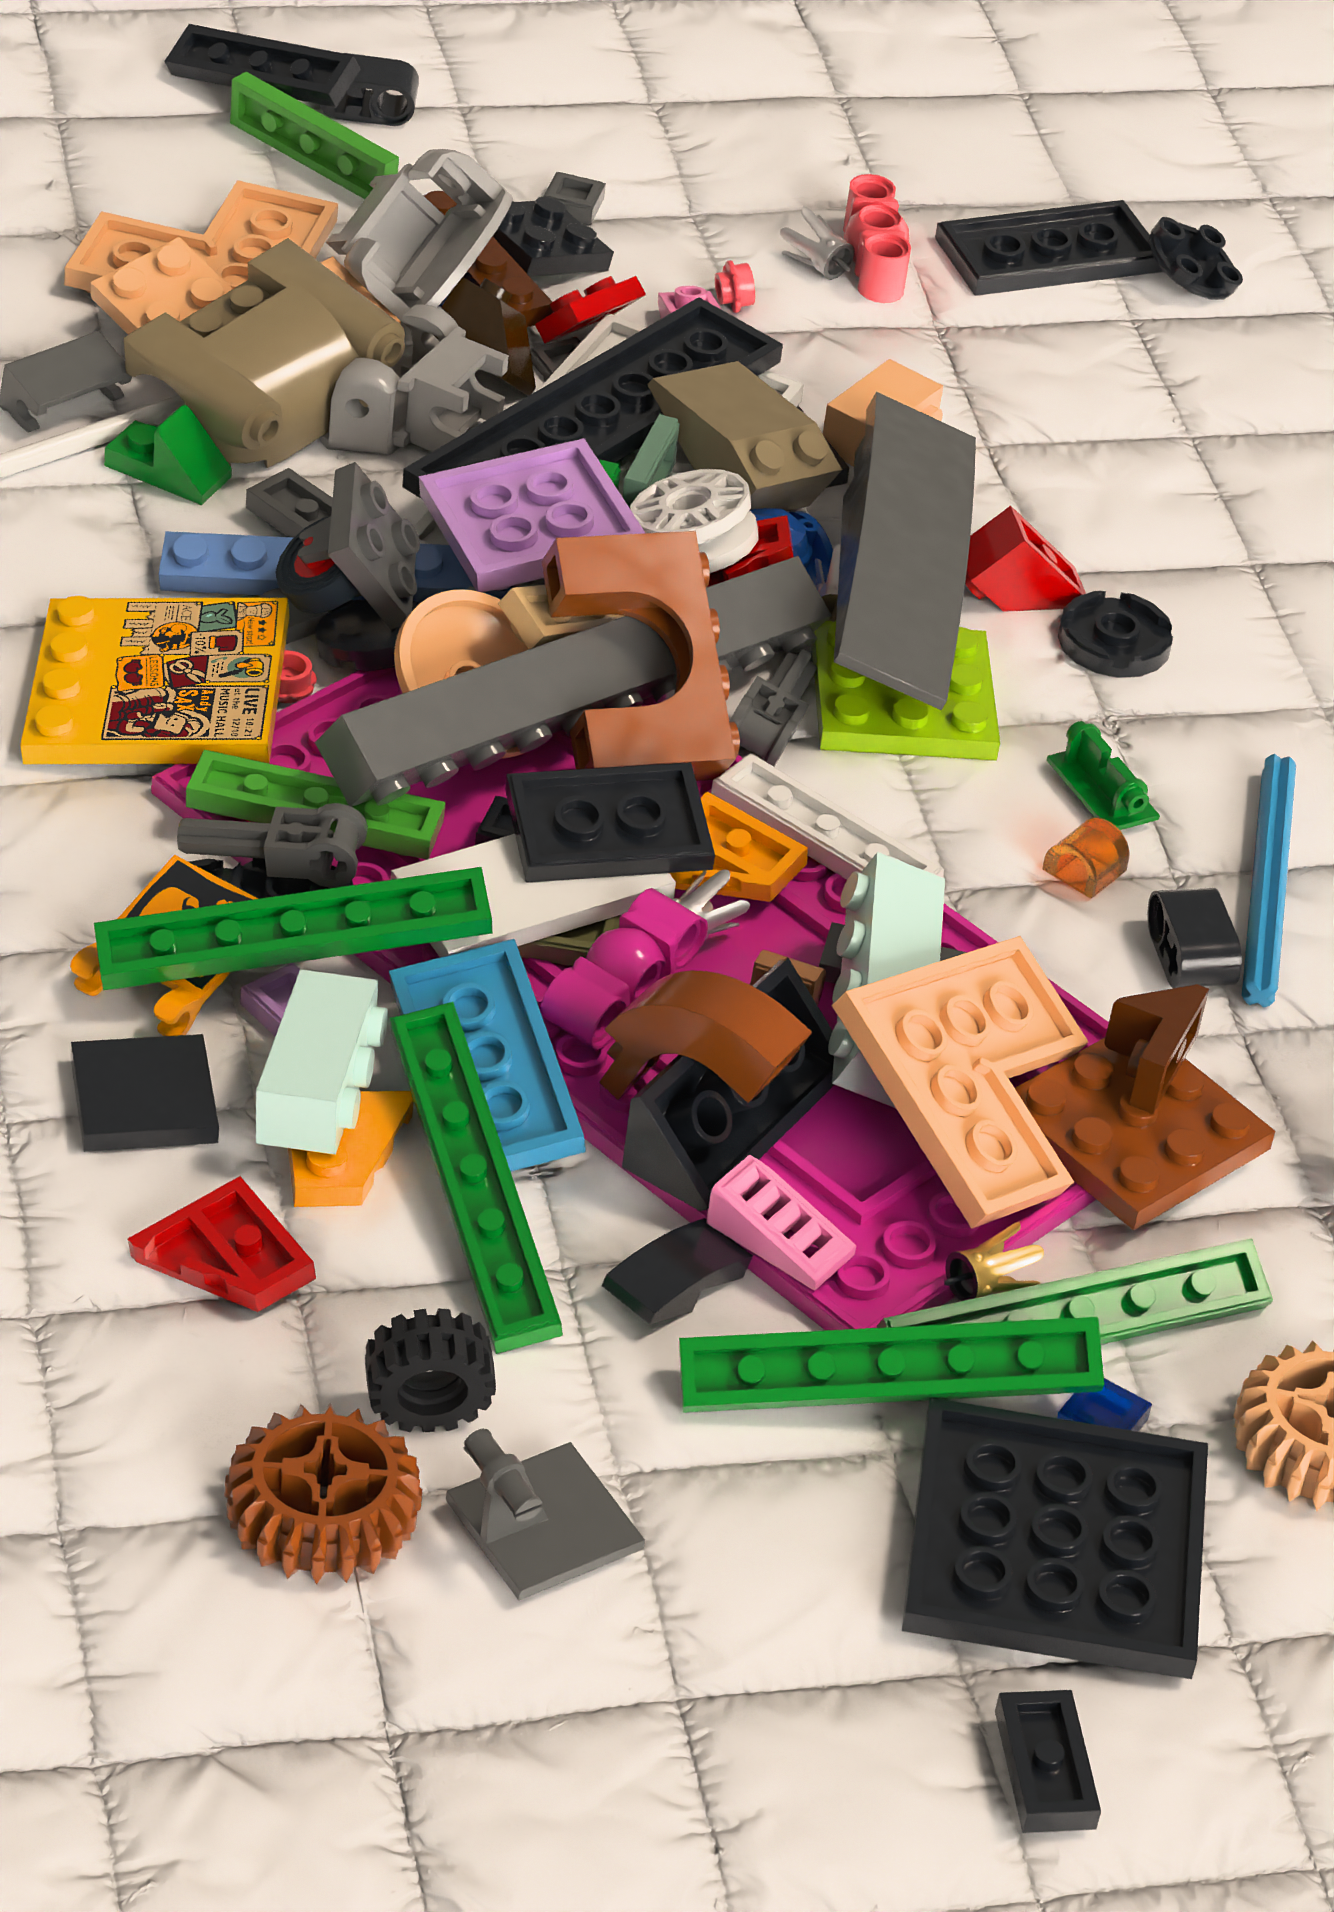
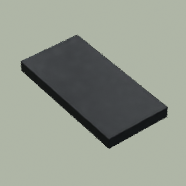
M1124 200L937 223L936 241L975 296L1163 272L1151 253L1148 241L1150 234Z

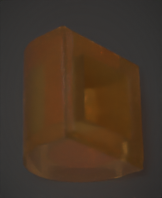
M1090 818L1047 851L1042 870L1092 899L1127 871L1130 857L1129 846L1122 832L1114 824L1102 818Z

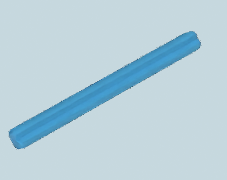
M1272 754L1265 759L1261 776L1241 995L1247 1004L1259 1003L1262 1007H1268L1275 1002V993L1278 990L1296 776L1295 761L1290 756L1280 758L1276 754Z

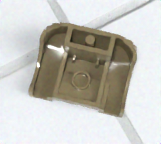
M289 238L248 262V280L182 321L179 322L165 312L123 338L127 374L133 378L142 374L151 375L169 385L192 410L230 466L231 463L248 464L264 460L266 468L286 460L329 432L331 398L336 382L342 370L355 358L374 359L388 367H392L401 359L405 350L404 327ZM358 399L364 407H368L363 400Z

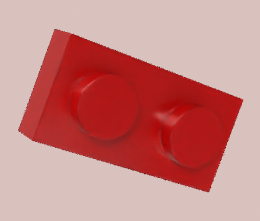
M609 276L586 288L583 291L586 295L585 297H582L577 289L550 303L549 305L553 313L535 324L544 344L600 322L607 313L615 315L644 297L646 293L637 276L617 284L613 277Z

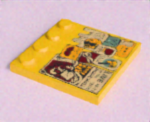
M84 596L50 598L20 744L23 764H198L204 750L270 763L289 624L288 598H87Z

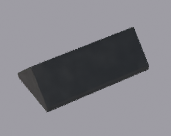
M789 958L779 960L752 986L779 1002L812 1033L788 1065L749 1103L711 1069L683 1055H678L631 1099L622 1168L699 1211L709 1208L712 1188L720 1179L748 1155H752L759 1160L834 1086L832 1084L834 1055L829 1054L828 1050L833 1031Z

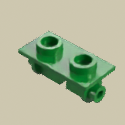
M1078 721L1071 725L1066 733L1068 739L1066 751L1048 755L1047 762L1107 833H1112L1159 820V813L1149 803L1147 785L1142 779L1136 778L1119 757L1111 758L1112 749L1101 737V732L1097 726L1086 724L1083 721Z

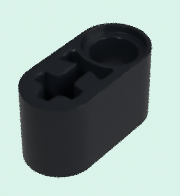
M344 53L354 55L361 70L337 108L319 104L323 112L335 119L399 126L408 122L414 114L419 87V75L416 69L402 60ZM394 90L403 95H392L386 91Z
M1216 888L1153 891L1148 902V928L1170 986L1178 988L1195 984L1203 987L1237 984L1242 967L1241 946L1219 891Z

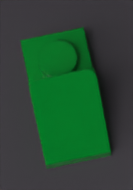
M187 405L180 406L158 427L135 420L105 447L104 466L199 505L204 504L232 477L231 466Z

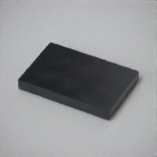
M691 762L511 773L506 776L505 791L526 882L713 870L715 852Z

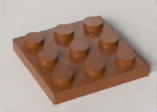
M1105 1038L1015 1087L1018 1095L1071 1178L1133 1231L1269 1151L1275 1135V1130L1186 1058L1154 1114L1129 1105L1135 1078L1126 1075L1130 1057L1108 1049L1104 1043Z

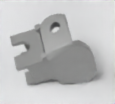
M432 149L418 158L414 165L411 163L404 165L398 174L375 176L369 184L373 187L372 191L339 234H332L326 243L339 255H346L344 266L349 273L402 322V316L414 305L438 307L492 238L506 216L513 198L469 155L450 149ZM430 178L457 205L450 208L444 215L409 181ZM405 324L410 330H412V326Z
M414 305L402 316V322L412 326V355L402 356L392 367H388L378 360L364 357L355 358L347 365L336 382L331 398L329 432L321 437V443L330 450L391 455L399 447L404 448L410 442L433 452L464 434L480 418L488 420L503 411L505 397L480 385L475 377V372L479 369L502 377L507 372L509 355L465 338L466 331L459 327L456 321L443 309L432 305ZM358 399L363 400L368 407H364Z

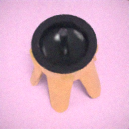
M1019 1221L974 1249L952 1252L948 1256L945 1266L947 1279L944 1281V1285L950 1287L952 1293L959 1301L1041 1284L1034 1280L1016 1281L1010 1276H1003L1040 1260L1044 1255V1249L1039 1245H1029L1002 1252L1004 1241L1020 1230L1021 1224Z

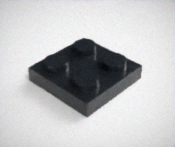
M539 197L536 201H512L506 216L493 235L497 242L529 276L608 271L614 251L597 237V233L592 228L581 224L566 211V206L562 202L550 197Z

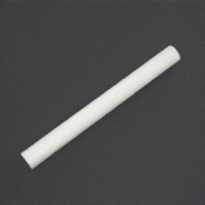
M177 395L0 454V478L114 440L135 420L158 426L180 406L186 404Z

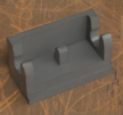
M100 331L5 364L0 389V407L3 411L7 410L26 432H32L39 429L40 425L28 410L34 415L40 416L47 413V408L98 389L110 400L115 401L124 397L122 390L115 383L127 384L131 382L132 376L126 373L125 361Z

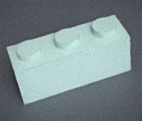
M300 969L256 1089V1144L336 1155L344 1129H355L358 1121L361 1092L358 1087L368 1088L371 1082L374 1066V1048L372 1046L382 1047L386 1035L388 1011L387 1008L377 1007L378 980Z

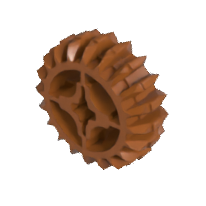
M329 1403L323 1414H311L301 1404L294 1415V1419L291 1420L274 1412L270 1423L267 1424V1428L251 1427L246 1443L236 1445L235 1453L231 1458L229 1474L225 1477L224 1496L228 1498L226 1514L228 1520H230V1528L238 1530L237 1536L240 1539L242 1549H257V1556H259L261 1567L278 1561L282 1562V1568L287 1579L298 1570L310 1571L317 1585L325 1572H336L347 1583L356 1566L374 1574L378 1564L381 1562V1557L396 1560L398 1551L402 1548V1542L410 1540L411 1534L416 1528L417 1511L421 1509L422 1488L419 1487L420 1471L417 1466V1457L408 1455L404 1437H389L385 1420L368 1425L364 1424L359 1408L345 1417L336 1415L331 1403ZM323 1486L327 1488L326 1499L320 1498V1488Z

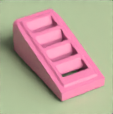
M748 1155L712 1188L706 1223L814 1291L855 1255L856 1245L777 1173L752 1155ZM766 1214L771 1218L767 1221L763 1215ZM788 1230L795 1232L790 1239L784 1236ZM812 1243L821 1248L810 1258L803 1253Z

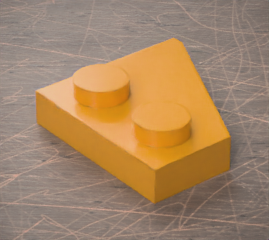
M706 792L701 797L715 852L713 870H706L707 873L699 886L717 872L726 869L730 872V879L716 893L717 895L771 902L807 865L808 847L709 792ZM703 871L674 872L669 874L676 881L675 889L687 890Z
M360 1091L361 1101L355 1129H344L336 1155L288 1148L294 1207L362 1205L374 1185V1173L384 1167L393 1151L394 1138L403 1123L408 1124L413 1116L414 1101L411 1091Z

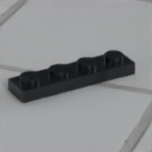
M188 24L164 61L170 73L174 76L232 87L233 78L248 72L296 100L337 108L361 70L354 55Z

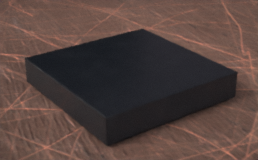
M203 1034L71 1042V1065L84 1152L218 1143L219 1123Z

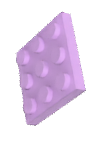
M584 438L419 476L420 496L477 592L504 590L512 585L544 578L541 561L556 538L645 533Z

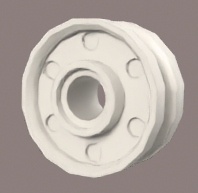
M699 469L677 473L655 482L640 492L630 505V510L645 533L696 531L699 552L706 553L710 573L735 564L749 554L759 540L756 517L750 511L751 495L748 483L740 475L729 471Z

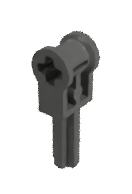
M804 649L801 650L799 655L788 652L769 682L757 676L729 721L735 722L737 725L740 746L765 759V762L775 767L810 705L802 701L801 697L815 676L817 666L810 661L812 654Z
M340 803L326 804L318 809L276 807L271 824L184 818L179 823L177 845L178 850L186 854L265 859L268 877L309 879L319 886L334 888L350 883L355 877L358 866L355 851L365 842L368 825L366 819L358 810ZM333 821H338L334 833L330 830ZM335 858L338 864L335 870H331L332 862Z

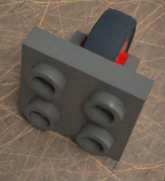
M356 462L335 470L331 516L321 518L305 527L289 542L281 554L275 571L277 585L280 591L296 608L302 612L313 614L334 610L352 598L363 596L390 629L402 626L407 616L412 612L413 595L417 591L414 575L416 553L420 549L418 534L412 523L407 519L402 520L389 504L382 486L376 481L371 482Z

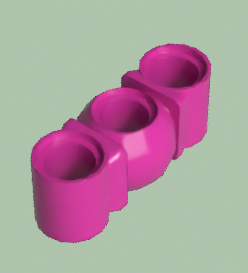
M653 888L646 889L633 901L628 911L619 917V928L605 931L592 944L586 958L580 956L574 962L573 968L564 969L555 977L545 992L541 1003L542 1017L594 1049L604 1048L614 1039L604 1030L614 1018L656 981L667 975L674 974L676 969L685 967L693 960L706 938L708 930L707 920Z

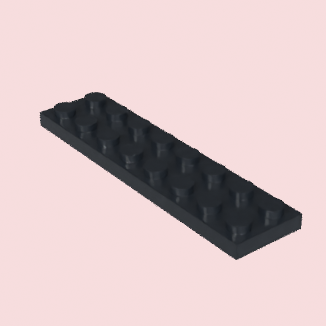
M698 297L403 469L402 487L421 498L419 476L583 438L598 460L601 459L615 463L640 448L658 415H664L647 385L652 378L739 361L756 376H759L781 362L783 344Z

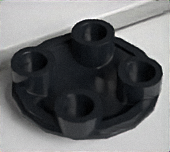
M1162 217L1151 230L1148 241L1156 262L1175 283L1189 292L1210 300H1224L1234 294L1243 282L1242 274L1234 267L1230 258L1222 249L1226 244L1224 236L1214 227L1201 225L1197 230L1172 218Z

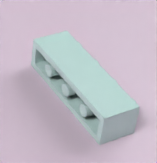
M879 852L874 855L861 873L855 871L850 875L845 883L840 900L841 907L846 909L845 926L839 936L836 949L837 955L842 957L841 975L833 991V1004L848 990L940 961L944 878ZM837 1016V1024L831 1034L828 1047L829 1054L834 1055L832 1084L896 1108L839 1016Z

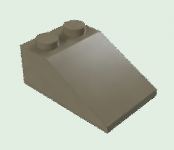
M739 361L652 378L647 384L663 414L678 419V423H680L678 442L693 469H720L740 475L749 486L751 495L750 510L777 508L791 511L808 507L842 471L817 423Z

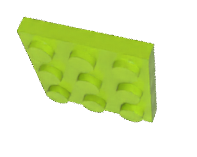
M826 621L814 631L817 640L811 647L813 664L817 666L814 683L820 750L997 760L1000 735L986 631L959 627L948 698L942 710L835 663L836 621Z

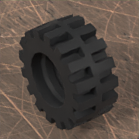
M438 1308L436 1315H427L426 1309L414 1310L413 1318L406 1319L402 1314L391 1318V1328L380 1325L374 1331L375 1340L368 1339L365 1347V1369L370 1404L375 1414L380 1413L381 1420H385V1423L389 1426L398 1421L399 1430L411 1432L415 1426L422 1427V1432H435V1427L442 1425L446 1431L458 1428V1421L461 1419L468 1423L478 1418V1409L486 1411L492 1404L491 1396L495 1395L496 1380L490 1338L486 1336V1330L480 1322L472 1325L471 1316L461 1312L456 1318L451 1317L450 1309Z

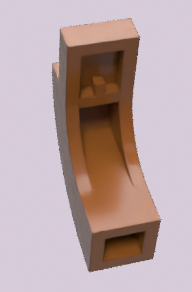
M692 970L677 972L659 979L648 987L604 1029L616 1041L607 1051V1054L614 1062L599 1083L619 1100L657 1064L663 1054H678L692 1058L711 1069L749 1103L788 1065L812 1031L779 1002L750 984L730 976L709 971Z

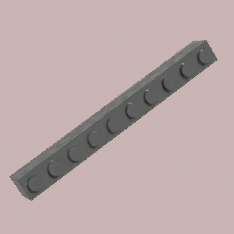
M799 556L706 588L709 608H714L719 618L720 634L716 644L719 665H725L728 674L732 671L731 668L741 665L745 672L755 669L769 661L775 655L774 652L784 650L786 655L788 652L796 654L802 649L809 647L817 640L814 631L832 616ZM624 616L343 714L321 735L315 744L349 806L353 807L372 799L375 800L378 806H381L401 797L410 790V785L423 781L426 788L434 787L454 776L459 771V767L470 764L473 770H480L501 759L508 749L517 747L520 753L529 752L546 743L552 738L553 733L564 730L566 736H570V730L584 710L639 707L644 703L643 700L654 697L656 703H661L674 695L677 683L676 665L669 647L656 631L637 619Z

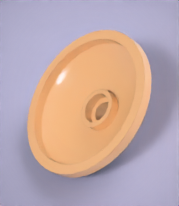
M450 590L435 594L421 602L403 622L395 643L394 663L402 693L529 650L526 644L521 642L513 633L510 625L511 622L498 604L500 599L472 590ZM514 747L506 750V754L502 758L515 757L523 753H520L519 749Z

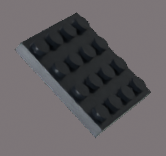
M930 1397L925 1421L902 1631L1192 1679L1198 1652L1208 1443Z

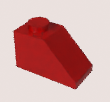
M1011 505L970 535L965 584L978 599L987 596L1003 612L1064 609L1075 597L1086 594L1075 566Z

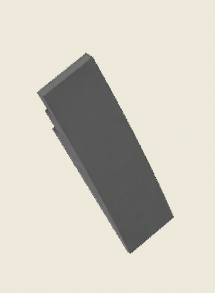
M876 391L866 409L865 435L855 451L854 478L843 496L834 662L942 710L948 698L967 572L974 497L976 437Z

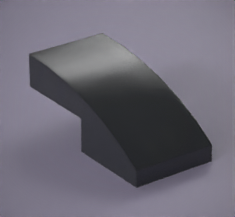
M703 1218L676 1228L645 1245L606 1274L601 1286L651 1325L691 1313L703 1289L743 1278L753 1255L734 1240L706 1223L707 1219Z

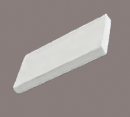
M515 834L391 870L392 880L482 867L492 916L493 934L431 942L430 944L439 957L515 939L517 946L622 915L628 911L639 894L649 888H653L670 899H674L676 881L669 873L526 882Z

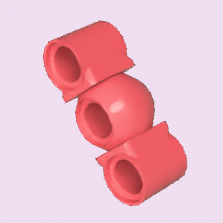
M864 174L856 176L850 181L843 226L844 240L854 247L853 261L855 263V275L859 277V293L866 299L874 302L891 303L900 300L904 295L911 252L909 228L898 213L899 204L894 199L896 187L893 182L879 175Z

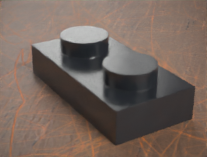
M1072 1690L999 1693L995 1715L1022 1833L1096 1830L1101 1815V1807Z

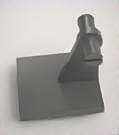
M478 1429L471 1433L464 1441L465 1447L463 1449L470 1455L482 1473L480 1478L447 1490L446 1501L518 1600H522L644 1549L645 1539L571 1442L519 1461L514 1454L504 1453L488 1429Z

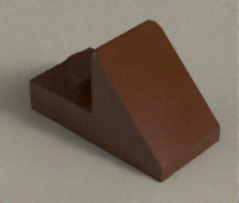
M1195 984L1126 996L1117 999L1113 1003L1104 1043L1108 1049L1130 1057L1126 1075L1135 1078L1129 1105L1154 1114L1198 1037L1209 988Z

